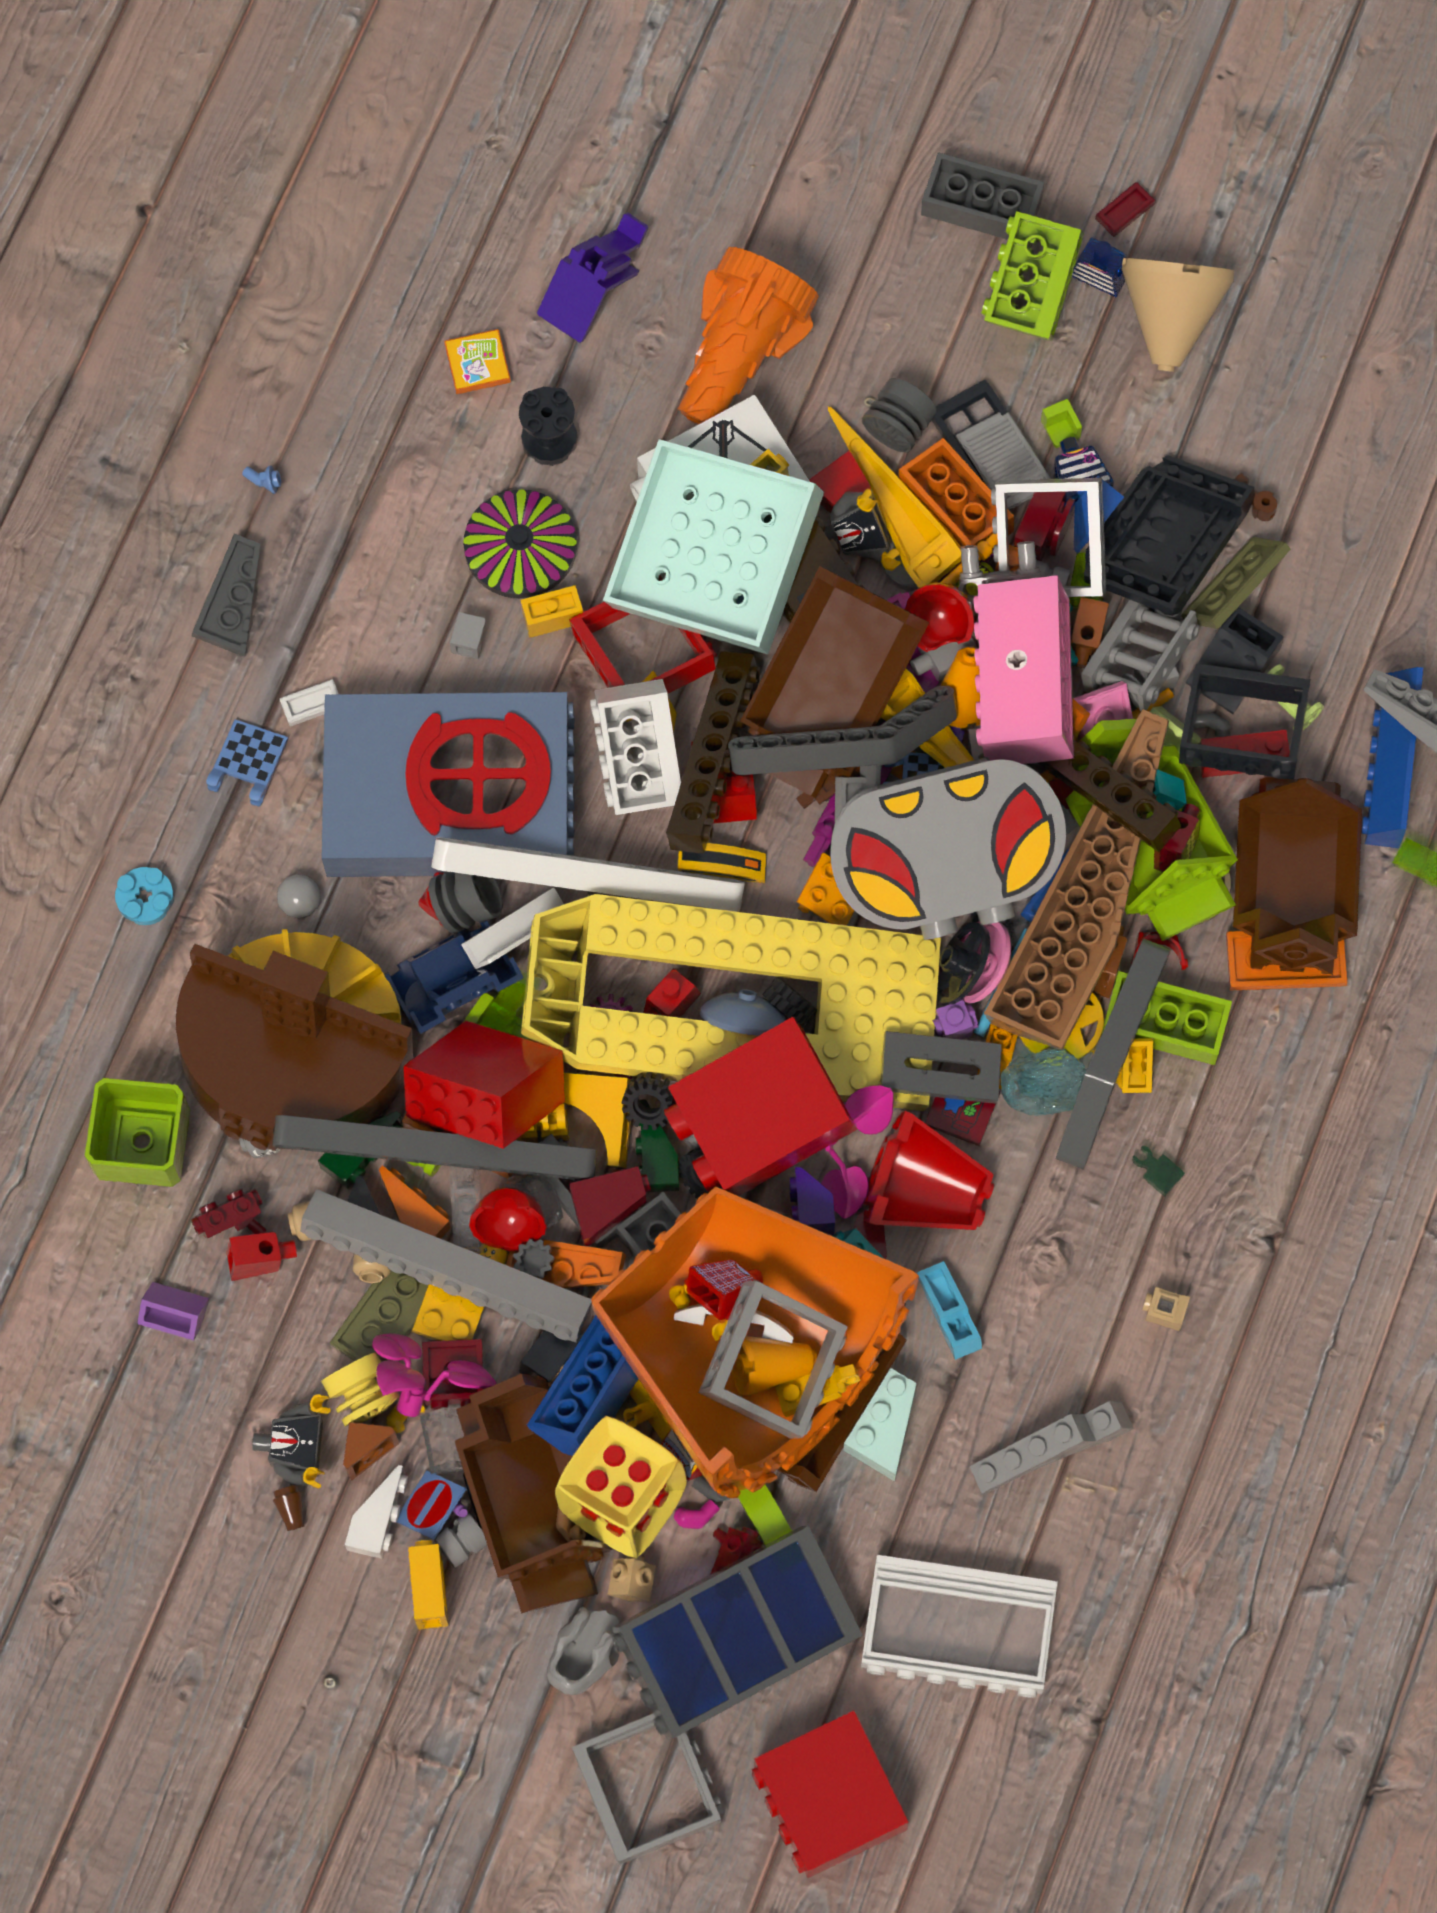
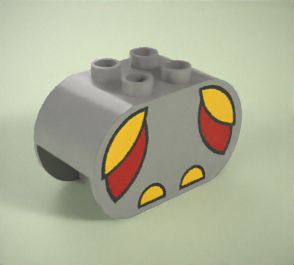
M988 757L873 786L853 796L841 810L834 825L831 840L833 876L845 901L865 919L874 924L892 929H911L920 926L924 940L938 938L958 931L955 921L957 916L977 912L981 925L992 924L1015 917L1012 902L1026 899L1039 891L1056 872L1065 849L1066 823L1057 796L1049 784L1028 765L1005 759L989 760Z

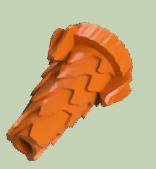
M728 247L717 268L708 271L705 278L700 318L708 323L702 332L704 340L696 354L694 368L685 383L689 387L678 407L681 414L687 420L699 425L727 410L734 396L741 393L748 379H753L765 356L770 357L772 355L777 359H781L785 353L792 350L813 327L810 314L819 298L815 289L794 273L765 257L742 248Z

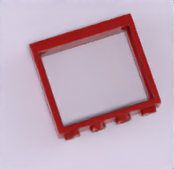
M659 575L658 580H659V581H662L663 579H662V577ZM602 602L569 619L574 638L606 687L623 686L625 683L592 633L631 613L614 609L607 603ZM678 628L697 656L650 681L663 679L667 694L714 671L716 668L714 657L717 655L712 648L711 642L705 643L702 638L703 635Z

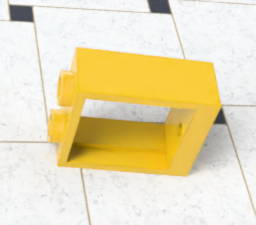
M432 1540L417 1541L415 1546L408 1547L414 1620L419 1630L448 1627L442 1552L439 1544H433Z

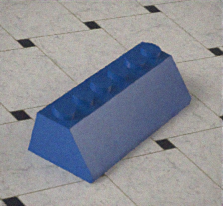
M1422 667L1386 673L1408 682L1411 689L1421 690ZM1379 705V710H1374L1372 726L1377 727L1376 736L1371 737L1369 753L1374 754L1373 763L1368 764L1366 780H1371V788L1365 791L1363 807H1368V816L1362 818L1361 834H1365L1364 844L1399 849L1407 828L1416 736Z
M596 1315L527 1424L528 1428L562 1453L571 1456L575 1454L584 1439L605 1416L612 1418L616 1416L638 1380V1377Z

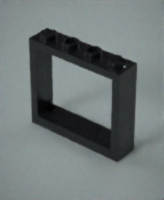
M1196 663L1181 738L1179 763L1192 767L1201 766L1215 768L1220 771L1229 770L1243 772L1248 775L1257 774L1277 779L1294 780L1311 679ZM1201 691L1298 704L1289 757L1193 744L1192 738Z

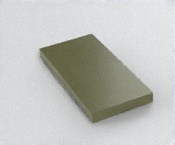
M1252 537L1188 606L1181 617L1185 620L1190 610L1196 612L1197 624L1199 626L1219 629L1291 550L1286 542Z
M390 1271V1274L381 1282L371 1284L332 1338L330 1345L353 1361H356L376 1352L372 1346V1341L376 1335L391 1333L408 1337L412 1331L428 1285L422 1284L414 1277L404 1273L398 1274ZM378 1354L381 1362L391 1361L390 1359L384 1358Z

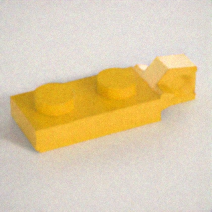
M853 1364L841 1368L839 1365H835L832 1375L826 1380L822 1389L824 1395L819 1405L842 1397L841 1394L847 1391L846 1386L861 1381L858 1370ZM810 1374L775 1387L782 1413L785 1417L795 1414Z

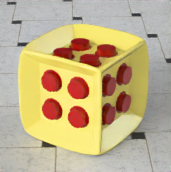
M605 1416L590 1431L565 1467L556 1486L555 1495L559 1509L573 1523L613 1549L627 1556L637 1558L650 1546L675 1510L687 1485V1478L682 1462L669 1450L628 1424Z

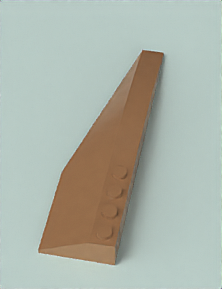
M1142 709L1112 768L1118 773L1125 771L1134 779V784L1140 789L1144 786L1153 792L1169 724L1168 719ZM1106 780L1102 787L1106 786L1110 781ZM1131 796L1124 797L1120 803L1129 801ZM1092 805L1013 956L1004 978L998 985L984 1012L992 1025L1017 1036L1063 1050L1116 947L1141 839L1095 805ZM1147 813L1142 816V819H1146Z

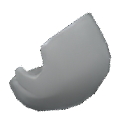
M295 874L286 877L277 891L279 908L290 917L300 919L310 916L320 904V888L318 884L307 875Z

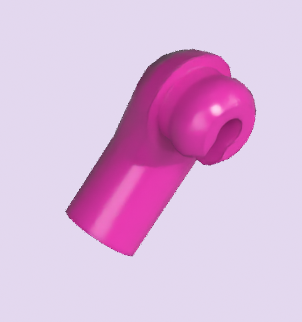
M709 1499L699 1510H690L685 1507L678 1508L674 1513V1520L682 1528L700 1529L711 1520L720 1508Z

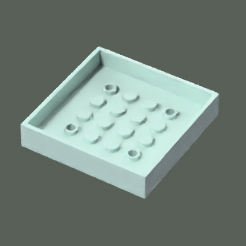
M659 439L603 601L617 610L769 654L824 492L815 483ZM694 492V497L691 500H686L687 494ZM771 514V521L764 523V518ZM661 573H666L665 579L659 581V575ZM743 595V602L736 604V599Z

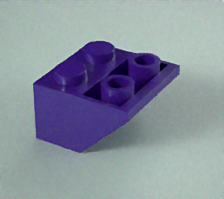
M795 1167V1177H790L789 1185L790 1202H796V1206H792V1219L833 1236L835 1233L833 1193L802 1167Z

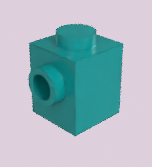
M1157 770L1153 793L1157 797L1155 800L1162 805L1166 802L1176 810L1181 809L1187 804L1184 780Z

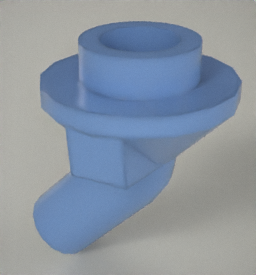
M247 466L242 472V475L259 487L266 488L273 494L277 493L278 487H281L280 473L278 470L274 471L273 466H268L261 473H257Z

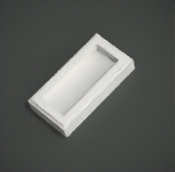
M333 679L279 698L290 727L324 715L325 694H339Z

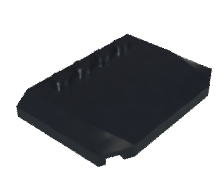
M1166 455L1162 458V463L1153 468L1149 465L1140 471L1124 494L1123 500L1104 523L1106 591L1173 616L1182 611L1248 514L1255 496V488ZM1088 546L1085 552L1084 579L1086 583L1091 584L1090 550Z

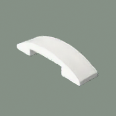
M696 1304L677 1310L673 1320L703 1325L706 1314H712L701 1304ZM756 1310L751 1323L765 1325L763 1338L788 1343L793 1342L794 1334L786 1326L771 1316Z

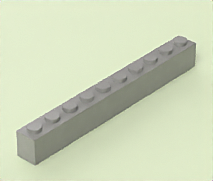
M316 1189L302 1217L300 1232L310 1239L322 1240L332 1244L340 1251H349L359 1255L367 1262L379 1263L395 1273H404L414 1277L422 1284H431L439 1287L449 1295L461 1296L477 1306H486L496 1310L504 1317L516 1318L526 1322L528 1326L553 1333L561 1340H570L576 1343L589 1315L592 1299Z

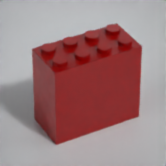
M469 1021L460 1024L403 1066L407 1118L502 1149L565 1102L563 1050Z
M854 1710L754 1758V1768L751 1769V1774L759 1790L765 1789L768 1795L765 1797L767 1809L772 1818L778 1816L781 1822L778 1825L780 1836L786 1846L792 1845L795 1851L792 1853L793 1857H791L799 1874L805 1872L807 1879L907 1831L909 1822Z

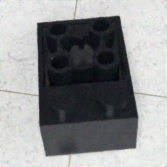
M1238 607L1220 627L1198 664L1264 673L1280 651L1284 636ZM1194 670L1186 681V684L1190 687L1192 686ZM1201 691V694L1234 714L1245 699L1242 696Z

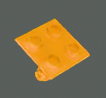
M823 852L796 901L800 904L798 909L804 913L811 911L830 924L847 926L855 910L851 908L840 893L833 876L831 857Z

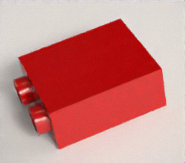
M794 1017L669 1086L668 1088L676 1103L664 1110L671 1127L680 1141L694 1135L704 1155L691 1162L706 1190L710 1192L713 1188L721 1186L723 1190L737 1196L744 1194L858 1130L807 1035Z

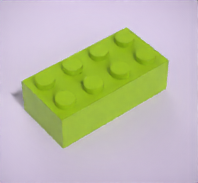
M1118 971L1102 1033L1128 973ZM1158 981L1134 1039L1153 1038V1049L1215 1065L1232 1001Z

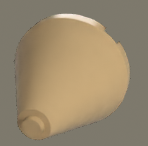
M1123 258L1122 272L1152 364H1158L1157 370L1174 372L1175 366L1181 367L1232 285L1235 270Z

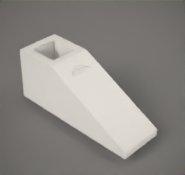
M398 1465L352 1516L345 1542L347 1551L380 1559L383 1558L384 1551L389 1552L393 1539V1534L389 1533L391 1523H397L401 1505L397 1504L399 1493H405L408 1483V1476L404 1475L403 1466Z

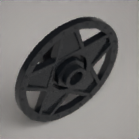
M972 922L963 926L943 950L939 960L937 1000L945 1005L958 1003L968 995L980 978L990 949V935L984 925ZM971 932L965 942H963L961 939ZM982 941L981 954H978L977 951ZM949 987V997H945L942 991Z

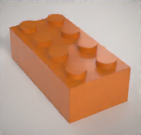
M944 438L899 469V478L952 532L953 537L961 547L977 545L981 540L985 541L993 534L992 520L993 517H997L996 505H992L991 490ZM1007 509L1009 536L1014 532V515Z

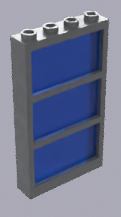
M809 1526L798 1527L611 1627L615 1634L612 1636V1640L617 1650L624 1652L628 1663H626L627 1671L633 1680H638L642 1688L639 1691L640 1697L647 1708L651 1707L656 1717L653 1719L655 1728L661 1736L665 1735L666 1738L672 1739L863 1636Z

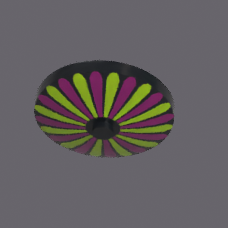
M523 489L505 491L483 502L470 517L463 540L466 562L473 576L488 590L509 598H529L546 593L556 587L572 568L577 551L576 532L567 511L551 497L537 491Z

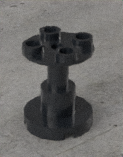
M544 386L527 391L523 395L519 406L518 416L523 427L521 441L524 451L541 465L553 466L563 463L577 446V431L574 425L575 408L571 398L564 389Z

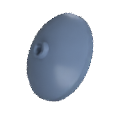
M747 989L711 998L702 1004L700 1009V1016L703 1020L708 1021L709 1024L727 1031L747 1035H761L788 1020L784 1013L770 1001L757 996L756 992Z

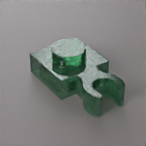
M1142 1146L1141 1151L1147 1155V1159L1139 1160L1133 1155L1132 1162L1136 1166L1147 1170L1143 1175V1179L1166 1197L1185 1176V1172L1164 1154L1156 1160L1152 1155V1151L1147 1146Z

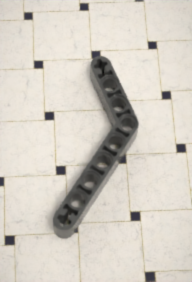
M938 686L931 689L881 726L737 737L728 744L732 770L738 775L893 764L956 720L958 714L954 689L950 686Z
M1143 938L1084 1076L1056 1155L1057 1160L1084 1169L1115 1083L1164 970L1171 949Z

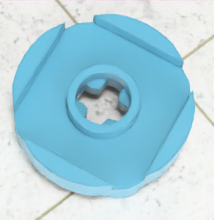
M139 867L127 872L118 879L115 901L120 913L126 919L134 921L138 925H152L161 921L166 916L170 906L172 907L174 891L169 879L161 870L155 867ZM140 891L152 892V895L148 897V902L137 899Z

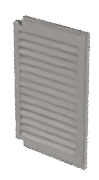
M998 412L956 435V438L990 490L996 488L995 484L1000 480L1051 479L1009 412L1003 416ZM1034 492L1007 493V509L1011 510L1032 499Z

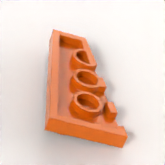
M543 1240L545 1246H551V1255L555 1259L551 1265L552 1270L547 1271V1275L542 1280L564 1289L609 1285L612 1283L615 1275L624 1268L626 1254L623 1252ZM509 1251L506 1262L507 1266L514 1268L517 1260L513 1255L519 1251Z

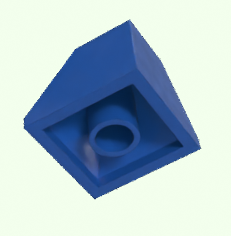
M1102 479L1105 522L1123 500L1124 496ZM1077 491V494L1081 497L1074 506L1073 550L1077 554L1089 542L1087 491Z

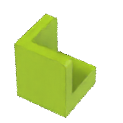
M1068 398L1042 409L1041 422L1055 448L1063 446L1062 440L1074 437V440L1081 438L1082 425Z

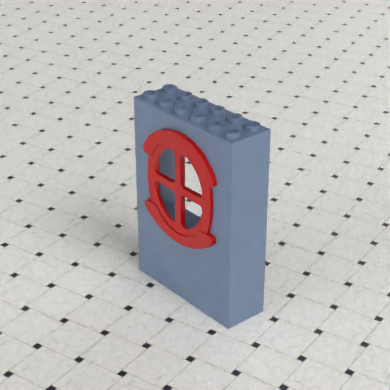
M567 692L325 694L322 862L326 876H434L436 872L445 873L447 871L431 867L437 837L574 856L573 838L575 828L573 811L569 810L575 809L573 783H575L573 756H575L573 729H575V713L573 702H568ZM463 734H471L473 736L472 767L435 769L431 766L432 757L447 741ZM486 734H495L511 741L525 756L526 765L522 768H486L483 764L484 736ZM523 779L526 782L525 790L521 796L509 807L493 814H486L483 811V784L486 780ZM433 780H471L473 782L472 812L470 814H462L443 805L431 791V782Z

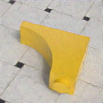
M564 1073V1104L572 1105L582 1110L599 1127L606 1143L607 1165L615 1168H626L631 1120L628 1121L626 1119L627 1113H623V1105L621 1103L631 1079Z

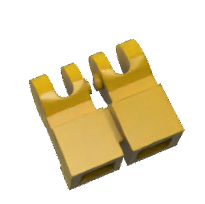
M564 1103L516 1140L538 1143V1131H541L542 1140L552 1134L556 1140L562 1138L564 1141H569L568 1117Z

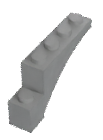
M1108 1401L1085 1414H1069L971 1465L970 1469L981 1493L986 1494L1050 1463L1101 1443L1109 1442L1129 1432L1134 1427L1122 1401Z

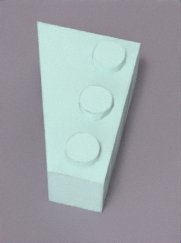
M890 1368L846 1439L843 1451L895 1481L917 1383Z

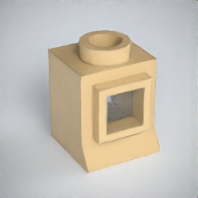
M1155 1287L1153 1295L1147 1293L1142 1310L1148 1312L1145 1321L1180 1331L1190 1297Z

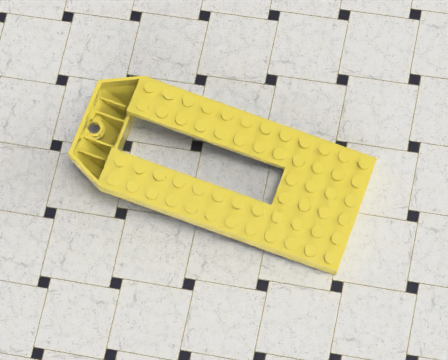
M594 894L534 915L531 926L521 1034L534 1042L563 1050V1061L576 1069L637 1076L642 1073L644 1077L647 1072H652L653 1078H656L658 1073L662 1075L661 1079L663 1080L668 1078L671 1081H679L759 1035L727 1031L709 1024L708 1021L583 1006L587 956L589 953L818 982L815 1032L814 1034H805L842 1101L847 1102V1099L861 1088L880 1086L883 1040L886 1031L934 1036L935 1025L932 1020L936 1016L941 937L924 940L923 935ZM578 950L577 962H571L574 951ZM534 978H543L547 983V988L542 991L535 990ZM566 1033L570 1034L569 1047H563ZM907 1058L904 1061L908 1068L923 1069L925 1071L932 1070V1061ZM894 1092L893 1108L925 1111L929 1106L930 1096Z

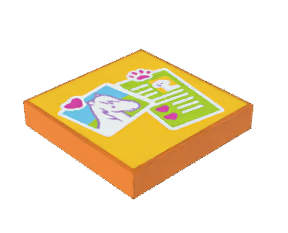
M499 329L444 341L456 395L511 383Z

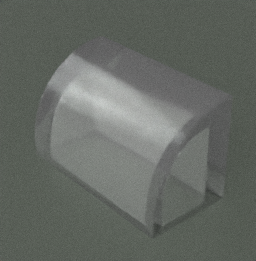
M443 1407L421 1415L420 1420L431 1474H449L464 1471L454 1442L464 1437L456 1409Z

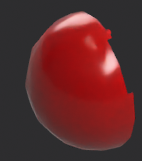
M940 582L931 583L916 589L907 600L905 610L929 622L918 644V647L923 651L928 652L949 643L957 642L960 644L971 639L974 623L976 622L974 607L967 595L955 586Z
M506 1187L487 1193L474 1206L469 1227L473 1236L482 1244L501 1250L519 1251L520 1244L526 1245L529 1239L537 1242L542 1235L545 1236L546 1221L543 1210L534 1197L519 1189Z

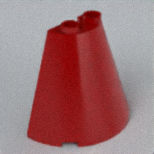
M903 1111L892 1124V1128L896 1129L895 1132L888 1137L885 1136L875 1159L868 1181V1195L864 1204L869 1205V1211L865 1210L863 1213L865 1222L872 1225L976 1230L977 1227L982 1225L985 1218V1211L981 1207L984 1198L989 1199L994 1189L992 1179L994 1174L911 1112Z

